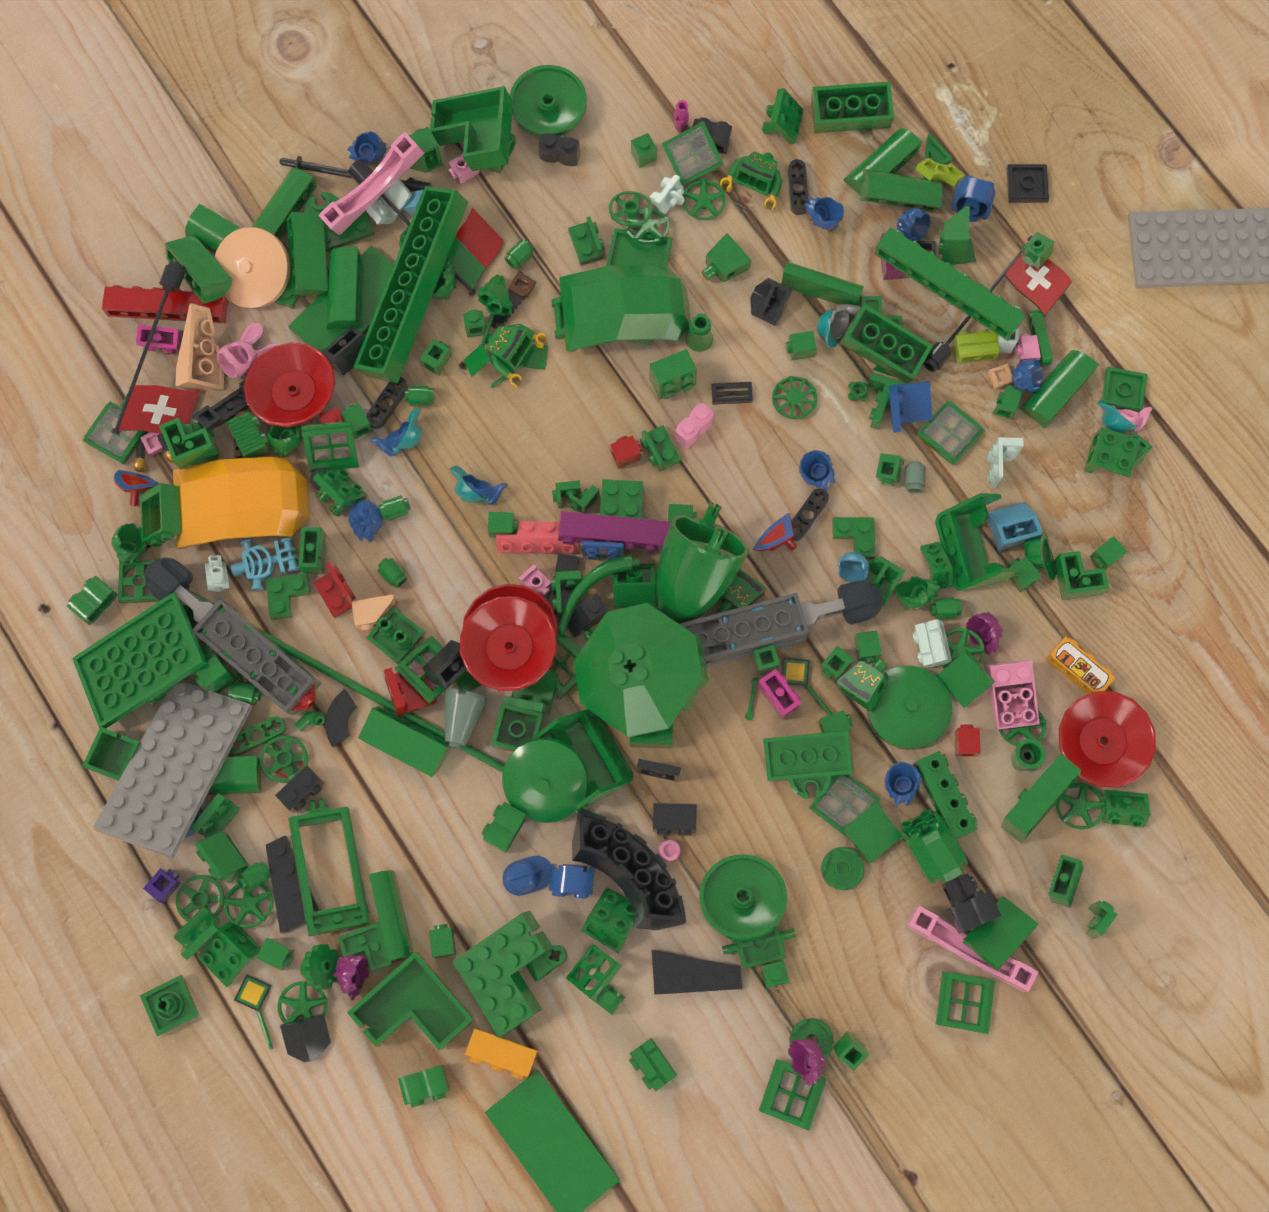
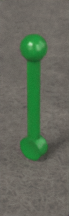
M756 677L751 680L753 684L748 712L745 714V719L748 721L753 719L752 709L759 681Z

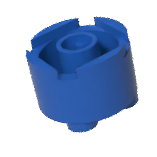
M971 175L965 176L956 186L951 205L952 211L955 210L958 213L965 206H970L969 222H977L981 218L983 220L987 219L990 216L995 197L994 183L975 178Z
M551 864L549 891H552V896L565 897L567 893H572L574 898L587 899L589 894H593L595 867H589V871H587V866L563 864V866L559 865V868H557V864Z

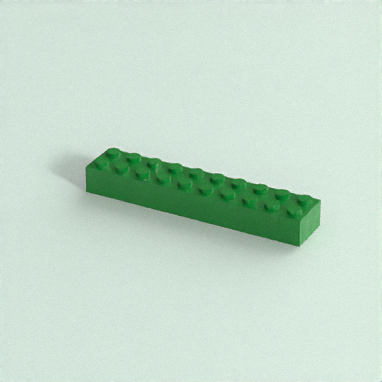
M425 186L354 364V368L367 377L393 383L399 382L469 203L456 190Z

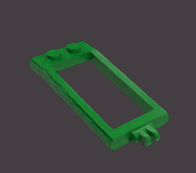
M323 798L318 799L319 807H315L314 800H309L310 809H307V814L288 818L308 936L367 926L370 924L349 807L329 810L328 805L324 806ZM341 820L356 904L314 912L299 828Z

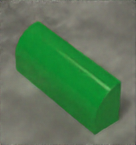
M899 128L848 174L843 181L861 196L863 169L895 174L919 152L922 141L909 130Z
M291 168L252 227L268 231L281 240L287 231L288 216L291 212H300L317 187L314 177L300 169Z
M863 169L860 201L910 209L919 208L928 212H935L942 206L943 190L940 181H929L923 178Z
M199 203L187 221L185 235L186 237L195 235L207 250L216 254L221 242L229 234L241 228Z
M291 212L287 218L291 295L315 296L328 292L324 221L319 214Z
M195 235L165 243L167 261H174L185 267L183 280L203 304L217 300L228 292L232 284V278Z
M358 246L338 247L329 253L327 329H349L351 326L359 328L361 254Z
M787 262L781 284L795 291L838 305L850 304L858 306L864 288L862 285L791 262Z
M1071 350L1041 383V389L1033 392L1019 409L1045 429L1095 372L1099 364L1085 353Z
M380 706L371 709L358 737L363 742L430 777L437 773L450 749L448 747L449 743L445 742V740Z
M257 756L226 757L207 795H217L218 793H261L260 758Z
M386 870L371 873L369 878L388 961L396 962L407 959L414 951L395 871Z

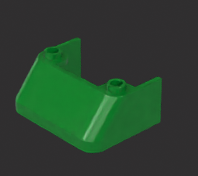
M979 493L940 512L936 517L935 524L939 539L953 567V586L957 590H970L997 584L1024 572L1023 568H1004L1000 563L988 564L978 527L983 525L988 519L986 505L1001 499V494Z
M588 709L557 718L535 735L536 738L550 735L552 739L566 743L584 761L588 772V790L585 796L586 799L576 805L577 810L602 800L633 781V772L602 719Z

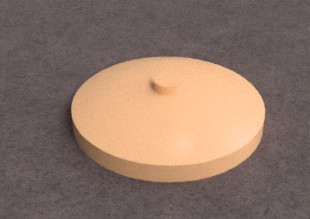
M254 227L241 228L229 234L216 251L214 258L232 278L231 287L225 294V297L233 304L251 309L262 308L276 301L284 292L290 277V260L284 245L272 233Z

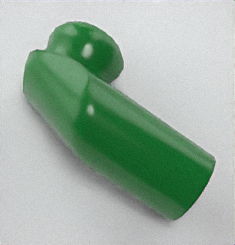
M308 711L294 725L300 731H303L308 725L322 726L326 721V717L321 712Z

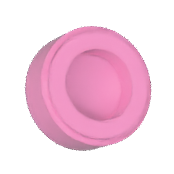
M665 840L659 847V855L664 861L673 862L680 855V846L674 840Z

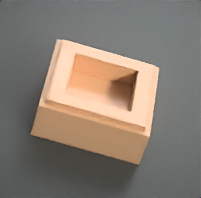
M1008 364L989 369L988 374L995 390L1014 384L1012 381L1013 375Z

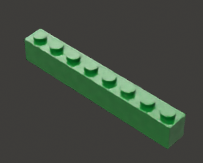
M890 227L876 246L874 252L876 256L1007 341L1010 340L1026 316L1021 309L1011 306L1001 296L994 295L984 285L977 284L967 274L960 273L950 263L943 262L933 252L926 251L916 241L909 240L899 230H894Z

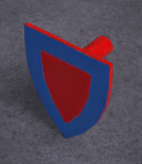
M118 470L114 475L115 484L122 491L131 493V506H138L140 490L152 489L159 484L147 476L130 471Z
M787 513L773 523L758 539L752 550L774 551L783 544L791 551L796 549L797 544L792 540L795 535L790 513Z

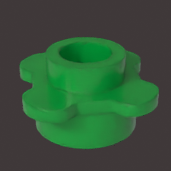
M860 381L850 382L848 385L850 389L848 399L851 401H866L868 398L866 394L868 384Z

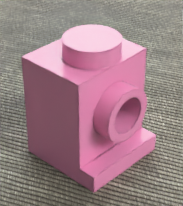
M463 154L448 162L449 175L453 180L457 179L460 185L480 173L479 170L471 171L463 159Z
M1022 334L1019 336L1018 343L1015 345V354L1019 356L1016 366L1023 360H1040L1041 355L1037 335Z
M534 564L519 577L521 585L541 593L543 597H546L551 592V582ZM536 579L540 580L538 585L533 584Z

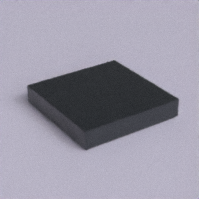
M1047 164L1007 165L1009 203H1048Z
M638 759L637 772L639 774L675 782L679 781L680 767L644 759Z

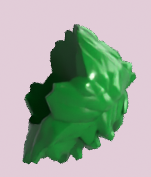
M450 259L445 261L432 297L436 299L449 300L450 294L457 288L455 268L450 266Z
M302 424L288 428L272 425L267 433V438L275 453H279L282 457L283 455L288 456L290 451H296V448L300 446L303 439Z
M134 523L121 525L114 532L111 539V545L120 563L130 561L133 564L141 557V554L144 553L148 543H142L141 527L139 525L136 526Z
M912 576L911 579L902 581L896 586V595L906 611L910 608L922 610L925 605L937 597L936 591L940 589V586L936 585L937 580L921 579L918 576Z

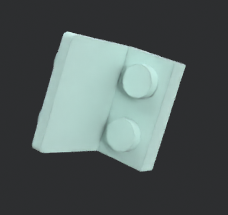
M399 178L383 193L400 212L412 196V193ZM381 196L366 209L378 225L393 224L398 217L397 213Z
M998 437L995 444H992L991 450L987 453V463H990L987 481L991 483V489H996L1003 478V461L1007 462L1015 459L1024 446L1023 438Z

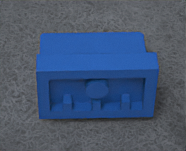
M929 381L889 386L893 433L901 432V424L932 420Z
M582 541L583 557H587L589 560H598L599 558L610 560L619 556L624 557L625 549L623 543Z

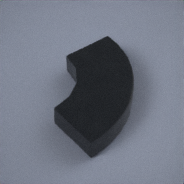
M346 689L342 690L334 698L326 715V734L333 748L351 736L348 730V720L357 706Z

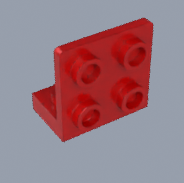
M328 561L325 564L330 573L313 583L332 616L336 618L352 609V601L356 597L347 582H345L346 580L337 565L332 567Z
M424 665L411 668L419 677L424 673L422 669ZM392 667L384 670V679L397 716L437 704V698L429 704L399 673L394 674ZM426 676L422 680L433 690L431 681Z

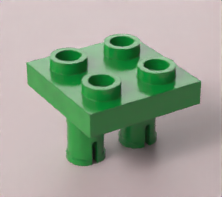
M785 88L777 90L775 103L767 105L766 114L771 120L763 122L762 131L764 134L778 132L789 144L796 143L799 134L803 108Z
M341 468L318 472L313 478L321 487L315 496L324 503L331 497L335 502L329 508V511L333 512L332 514L337 517L341 516L347 505L356 504L358 501L365 500L368 496L362 487L355 483L349 477V474Z
M393 606L384 617L378 620L377 625L368 634L366 639L396 664H399L426 633Z

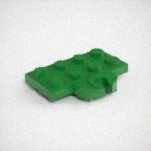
M321 192L322 199L326 203L319 207L316 206L317 200L313 195L306 202L304 212L320 214L332 201L336 202L339 198L332 193ZM366 210L340 235L331 230L324 222L326 252L375 235Z
M849 730L763 738L767 780L789 779L791 789L795 794L803 798L809 799L810 793L806 789L808 782H814L817 785L815 795L818 798L828 791L832 784V776L854 773Z

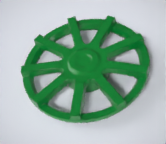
M789 376L778 382L773 390L772 402L774 408L780 415L786 418H804L811 414L816 407V388L806 378ZM789 381L791 390H788L782 384ZM793 381L802 382L798 389H795ZM805 384L811 389L805 392H801ZM780 388L787 395H776V392ZM809 394H813L814 400L811 401L803 397ZM776 399H786V402L778 407ZM802 402L812 405L808 412L802 406ZM788 405L791 406L790 415L782 412ZM795 407H799L803 415L794 416Z

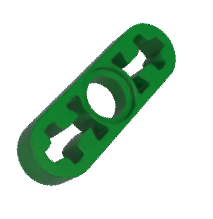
M1040 310L1029 311L1028 325L1031 336L1037 335L1041 355L1038 363H1040V366L1051 365L1052 352L1042 313Z
M275 716L239 732L236 740L243 742L247 739L250 745L244 742L239 745V750L231 748L230 752L234 755H242L275 737L282 736L287 729L285 721ZM274 722L281 724L279 731L276 732L272 729L268 731L270 736L266 737V732L263 729L264 726L269 730L274 727ZM256 730H260L262 738L257 742L252 741L251 734Z

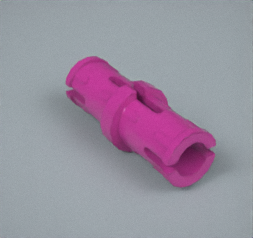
M684 100L676 103V111L674 113L675 129L679 132H684L687 129V122L689 120L688 103Z

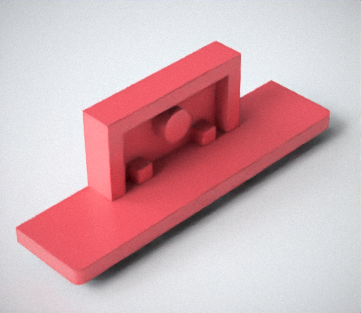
M518 521L517 535H496L497 552L579 554V543L566 545L562 541H558L559 522Z

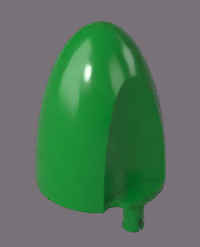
M709 502L703 518H689L685 515L674 517L662 546L656 579L657 602L660 611L679 624L698 619L713 607L735 579L749 552L746 544L738 536L715 523L722 507L717 503L713 506L714 502Z

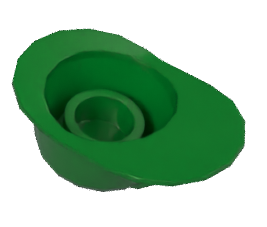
M1043 532L1042 537L1025 541V557H1028L1034 567L1045 568L1047 576L1054 580L1056 577L1054 557L1049 546L1048 535L1046 532Z

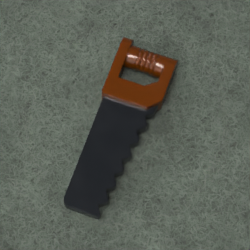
M518 271L508 288L509 299L512 302V313H514V309H518L521 300L529 297L536 285V281L523 275L521 271ZM518 282H521L528 287L522 289L516 285ZM494 314L491 327L497 329L499 326H504V322H508V318H511V315L501 316Z

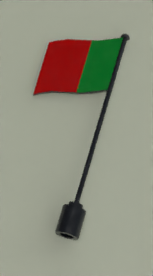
M362 159L355 161L348 169V174L359 185L373 172ZM382 194L383 200L410 226L407 218ZM473 207L466 221L458 229L447 259L451 261L450 266L455 268V277L466 287L469 295L475 294V286L479 278L498 255L504 242Z

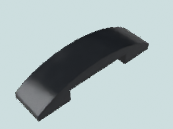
M245 380L239 383V389L212 407L209 405L205 406L193 414L192 418L208 431L227 423L238 412L245 411L249 408L244 392Z

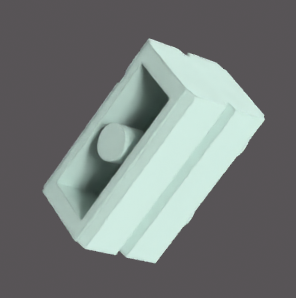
M936 619L915 625L916 631L913 632V638L915 643L919 644L920 652H917L920 664H923L924 667L932 668L951 663L952 659L943 621Z

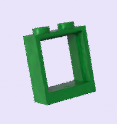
M160 483L140 495L142 543H149L150 546L159 547L181 534L179 486Z

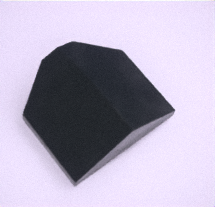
M765 279L755 286L750 297L751 315L776 326L787 307L793 289L773 279Z
M324 1013L280 1025L287 1054L302 1062L318 1059L331 1043Z

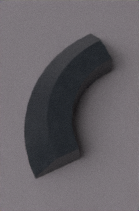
M579 810L572 839V861L595 867L609 876L622 889L634 912L636 928L661 930L685 924L686 914L682 896H679L675 886L677 883L674 878H671L666 869L667 865L658 853L655 855L643 838L636 833L633 835L622 828V824H614L605 820L606 817Z

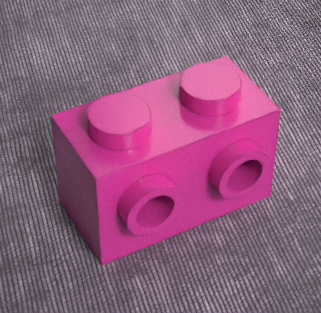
M137 325L136 345L142 346L144 350L152 326ZM156 327L148 351L156 352V348H161L164 353L176 354V350H180L184 331L174 328Z
M775 669L760 679L757 687L782 720L799 708L801 699L796 691L791 690L787 685L788 681L782 673L779 674Z

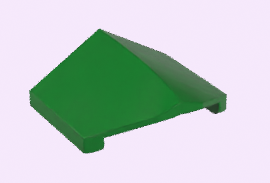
M881 556L868 562L869 572L865 581L873 583L882 593V606H885L896 590V586L900 583L905 570Z

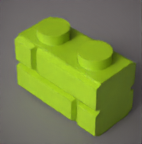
M982 329L977 333H970L969 331L958 333L953 340L956 363L996 360L999 355L997 334L989 331V329Z

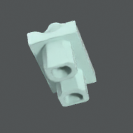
M674 175L672 179L665 177L660 185L663 191L661 193L653 192L650 196L652 204L658 207L659 211L663 214H666L670 207H674L675 204L682 205L685 199L682 196L684 187L680 183V177Z
M221 555L208 556L209 563H205L208 590L220 592L229 588L226 562H222Z

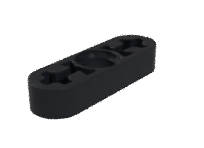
M795 159L790 162L788 167L790 210L796 215H802L807 209L805 204H808L806 164L802 160ZM795 167H798L800 170L799 177H796ZM799 183L803 186V190L796 191L793 189V185ZM797 197H801L800 204L802 208H798V205H796Z
M400 377L398 383L389 382L368 411L366 418L373 429H380L385 425L405 396V390H408V385L403 377ZM401 383L402 389L398 388L395 391L394 385H399ZM386 398L393 400L392 405L389 407L382 406V401ZM379 415L380 421L375 420L373 422L372 417Z
M822 488L813 490L793 518L792 525L794 529L798 527L800 522L803 523L800 533H796L795 537L792 538L793 541H799L804 538L827 505L829 494L826 490ZM822 495L823 501L820 500L815 508L813 506L816 500L815 496ZM804 510H811L814 517L807 520L802 516V512Z

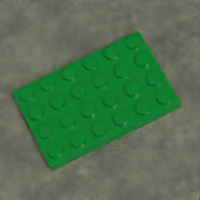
M174 592L72 658L98 727L105 729L207 664L182 602Z

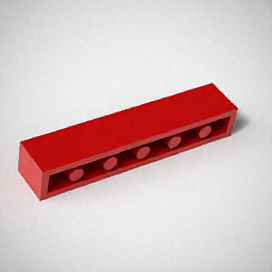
M120 285L105 286L101 309L107 317L155 319L165 291L158 287L143 289L139 286H133L132 288H124ZM179 289V291L168 294L159 319L186 321L189 305L196 304L210 308L213 323L225 324L228 300L224 295L217 300L203 304L192 290L182 291Z

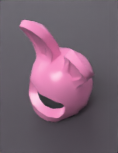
M258 323L250 324L239 341L231 342L220 348L217 354V361L223 372L229 377L240 378L244 376L259 355L277 345L269 344L257 351L253 349L252 346L263 333V329Z

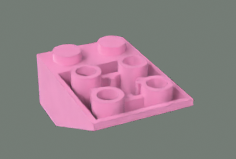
M1020 660L984 665L986 672L995 681L987 690L997 730L1040 724L1032 661Z

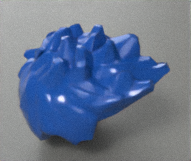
M372 131L359 134L356 140L352 142L353 145L347 149L351 153L349 155L350 159L354 161L362 159L367 165L379 162L384 154L387 153L386 143L382 141V138L377 133Z
M811 197L807 199L809 204H805L807 207L806 211L809 213L810 221L813 222L814 226L831 230L835 229L839 222L842 221L844 207L841 203H837L831 197H817L816 199Z
M911 208L906 212H902V217H898L897 229L909 240L918 241L927 235L930 228L929 222H931L929 219L930 215L919 208Z
M1023 360L1017 364L1016 369L1012 370V381L1015 382L1013 385L1018 390L1029 393L1037 392L1041 389L1040 386L1044 376L1042 374V367L1038 363L1039 360Z
M813 450L803 455L799 464V473L808 485H814L817 488L822 486L824 490H828L829 484L835 483L833 463L828 454L820 450Z
M362 500L351 507L348 521L350 527L353 528L354 534L361 542L364 538L372 542L373 535H377L378 530L382 527L383 517L378 506L369 500Z
M899 762L893 764L887 770L884 782L885 789L889 792L890 798H894L896 806H899L902 802L908 805L915 797L916 791L919 790L922 778L916 767L910 763Z

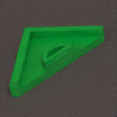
M929 133L926 139L925 159L930 158L939 164H950L953 158Z

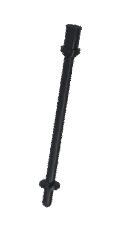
M297 156L296 160L281 158L279 160L282 166L352 178L348 174L347 169L304 162L302 156ZM409 177L407 180L400 179L410 192L424 190L425 186L431 187V182L418 181L413 177Z

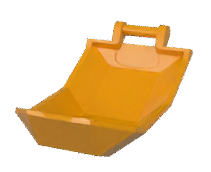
M287 458L220 459L173 470V483L175 486H179L181 534L176 536L177 549H186L189 546L230 538L292 537L310 518L307 479Z

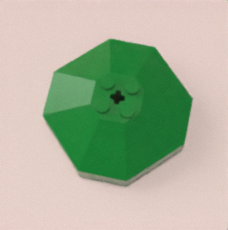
M648 603L606 612L573 662L580 704L627 737L669 729L681 710L684 712L690 710L697 699V694L709 681L702 639ZM629 660L634 664L636 663L633 672L625 669Z

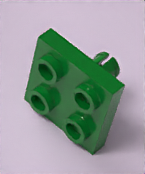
M183 975L140 995L157 1036H161L200 1016Z

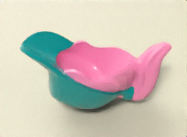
M1103 400L1098 401V405L1104 411L1102 424L1107 429L1119 433L1128 430L1140 431L1153 409L1152 407H1146L1137 413L1127 409L1118 410L1114 406L1107 405Z

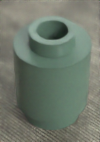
M910 462L909 465L905 466L906 491L910 493L923 492L926 467L921 462Z

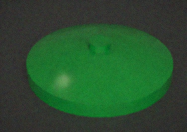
M541 65L527 70L515 81L510 92L513 100V119L521 129L537 137H541V134L551 133L557 136L569 133L578 126L586 112L587 96L583 83L573 72L560 66Z
M899 666L885 672L883 675L886 678L887 686L871 712L867 710L868 720L874 732L887 744L904 750L921 749L937 741L946 731L952 716L951 697L944 683L932 672L917 666Z
M536 738L521 744L509 756L503 769L502 785L505 796L511 806L527 814L526 818L543 823L557 822L572 815L577 810L576 805L584 800L588 790V772L584 761L571 746L552 738Z
M733 855L718 861L705 874L699 893L700 907L705 920L717 933L731 940L751 941L766 936L778 926L786 910L787 890L782 876L769 862L752 855Z

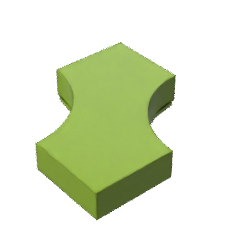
M926 158L915 168L929 181L941 180L953 187L965 177V174L952 164H939L930 158Z

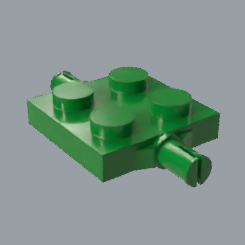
M777 926L769 934L756 940H734L733 944L722 946V950L731 948L730 950L723 951V954L737 952L743 969L785 959L784 940L796 938V934L787 935L794 933L795 930L793 928L781 932Z

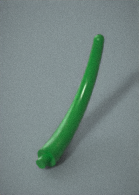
M631 555L615 557L601 563L586 574L574 588L565 604L558 626V633L561 635L565 634L575 607L593 585L612 574L632 571V567H639V558L632 559Z

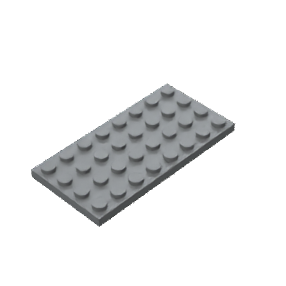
M1269 208L1130 212L1128 215L1136 288L1269 284Z
M183 681L175 684L165 696L133 758L127 765L93 827L95 831L173 859L252 710V706L215 692H207L204 688Z

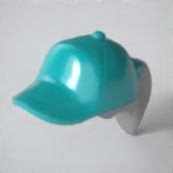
M841 304L821 315L817 323V333L826 340L828 347L833 348L837 346L838 339L841 338V334L848 326L849 315H856L861 306Z

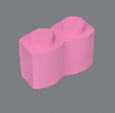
M704 403L697 405L692 410L690 417L682 420L677 426L675 440L684 448L694 445L699 435L711 427L714 412Z

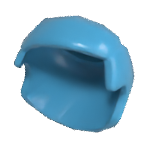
M855 552L845 553L839 559L837 565L839 567L838 575L850 583L865 581L869 572L867 559Z

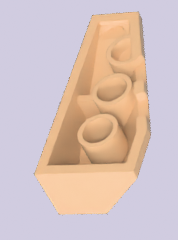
M196 304L189 305L176 366L175 387L189 390L200 389V391L224 390V372L217 361V354L220 349L219 345L216 346L214 338L215 329L210 308Z

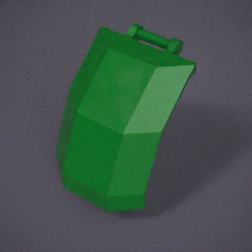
M658 265L605 266L559 277L561 296L551 300L555 313V338L565 339L567 352H575L578 349L614 341L666 340L677 342L689 329L691 321L688 294L684 283L670 268Z

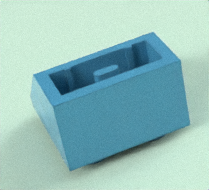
M1026 502L988 512L987 520L998 552L1024 545L1025 541L1042 536L1043 532L1037 515Z

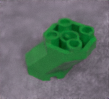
M924 810L917 817L906 820L901 824L902 830L900 835L921 869L923 876L929 883H936L934 879H940L941 883L948 882L963 873V865L966 866L968 864L966 856L948 829L944 819L938 813Z

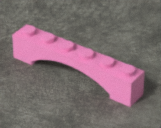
M406 132L390 145L391 149L386 157L367 179L336 202L332 201L319 214L321 219L338 235L342 234L424 154Z
M921 906L915 907L905 926L1021 992H1029L1038 974V971L1012 958H1009L996 971L962 943L963 939L967 936L965 933L958 934L955 927Z

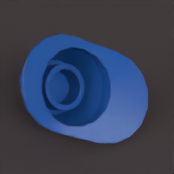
M531 856L511 863L504 870L502 877L505 889L513 895L521 896L547 887L550 883L551 863L541 856Z

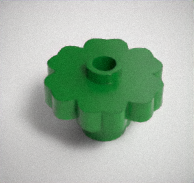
M328 944L314 945L311 951L305 953V958L300 966V972L308 985H314L316 990L331 989L333 983L338 982L337 977H334V973L337 971L335 967L338 965L337 961L339 960L337 951L335 949L330 950Z

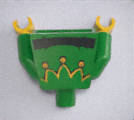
M752 152L749 156H744L734 161L727 173L728 177L720 181V186L723 188L725 184H729L726 190L730 192L733 188L732 180L734 178V182L765 196L770 194L769 198L764 202V209L767 203H772L773 211L776 206L775 197H778L782 185L781 174L777 169L778 162L774 160L773 155L769 152H765L763 155L758 152Z
M514 324L508 327L499 326L494 335L488 333L485 343L494 369L504 378L508 377L513 388H517V385L512 380L516 378L522 382V378L518 374H512L511 371L515 372L533 342L536 347L543 348L544 344L538 340H547L544 333L536 335L535 331L522 324Z

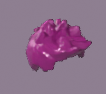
M990 612L972 615L966 623V629L973 631L980 637L987 655H990L992 651L996 653V648L999 647V639L1002 637L1001 632H1003L998 619L990 614ZM969 634L972 643L980 647L976 638Z
M346 955L343 958L339 957L338 965L335 967L337 971L334 973V977H337V983L340 985L342 993H348L352 1001L359 995L364 979L369 977L370 971L366 965L368 960L365 956Z
M808 1038L793 1040L788 1049V1055L792 1058L793 1065L791 1067L811 1087L813 1083H817L816 1080L820 1078V1074H823L821 1069L825 1067L824 1062L826 1061L822 1054L823 1051L813 1038L811 1040Z

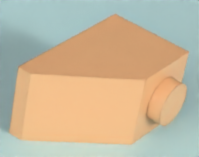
M394 595L352 601L356 628L362 632L372 631L377 625L378 620L384 617L397 604Z

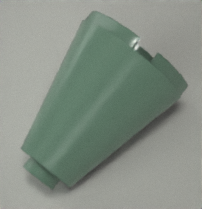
M446 689L445 742L449 743L448 747L461 749V746L467 745L487 700L485 696L466 691V693L459 692L458 689Z

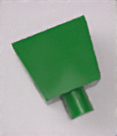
M726 233L707 253L705 263L708 267L701 272L708 281L717 276L721 282H726L749 270L751 259L732 237Z

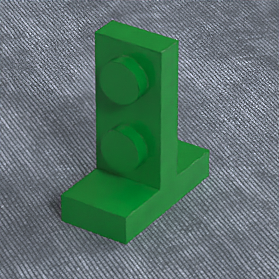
M872 372L868 387L879 391L875 402H878L877 408H872L868 418L872 420L871 428L878 429L889 399V386L907 383Z

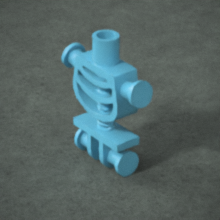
M292 537L281 540V544H284V549H281L278 540L274 541L276 555L271 556L263 546L257 545L253 547L251 544L253 542L252 539H245L240 543L245 551L241 552L243 562L231 565L234 577L246 574L247 579L253 582L251 591L256 592L264 590V587L261 586V581H266V579L272 577L275 563L279 562L283 575H287L286 564H289V573L300 571L296 562L298 561V556H293L296 548L292 545ZM259 552L265 553L267 557L262 558ZM252 555H256L258 560L255 561L252 558Z

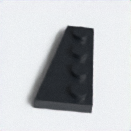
M286 835L265 845L280 933H284L306 922L294 851ZM310 889L313 911H320Z
M652 950L654 995L742 989L740 966Z

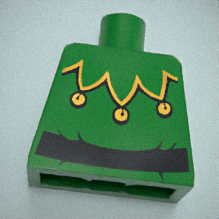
M740 569L733 582L720 598L723 603L717 611L722 613L752 605L765 594L766 587Z
M879 658L872 666L864 661H859L837 680V686L843 694L871 712L887 686L886 678L882 673L888 666Z

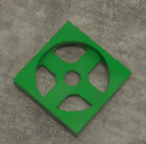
M155 560L135 561L133 564L130 561L119 562V603L159 602L152 594L144 596V588L146 587L145 566H148ZM136 567L135 574L132 577H125L129 570ZM143 578L144 582L141 585H137L136 580ZM124 586H133L135 588V597L128 596Z
M592 943L566 976V979L595 1002L622 966ZM594 957H597V959L594 962L588 963L589 960H591ZM608 960L610 967L603 974L600 972V968ZM596 968L595 973L590 975V970ZM583 969V970H584V971H583V974H584V975H583V977H582V978L580 979V981H579V976H580L581 970ZM595 979L598 981L592 990L585 989L591 980Z

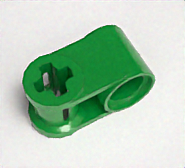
M553 945V949L528 965L526 968L534 981L537 982L562 965L567 959V951L562 946ZM553 950L561 952L559 961L552 959L554 955Z

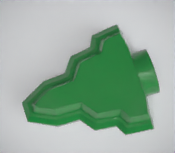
M496 274L490 279L489 283L479 288L477 294L479 297L478 301L485 305L487 311L491 314L511 315L512 302L509 299L508 291L505 289V279L503 275Z

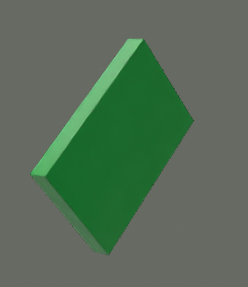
M1005 896L996 903L1002 916L973 928L962 942L996 971L1005 964L1038 926L1035 920Z

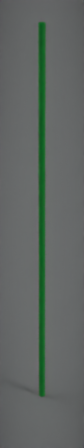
M191 591L202 602H211ZM261 630L287 654L396 714L393 702ZM411 712L400 715L402 718L445 740V731ZM469 744L461 746L460 750L503 773L505 764ZM581 808V809L576 810L574 813L578 815L579 810H580V811H585V812H590V811H588V810H586V809H584V808Z

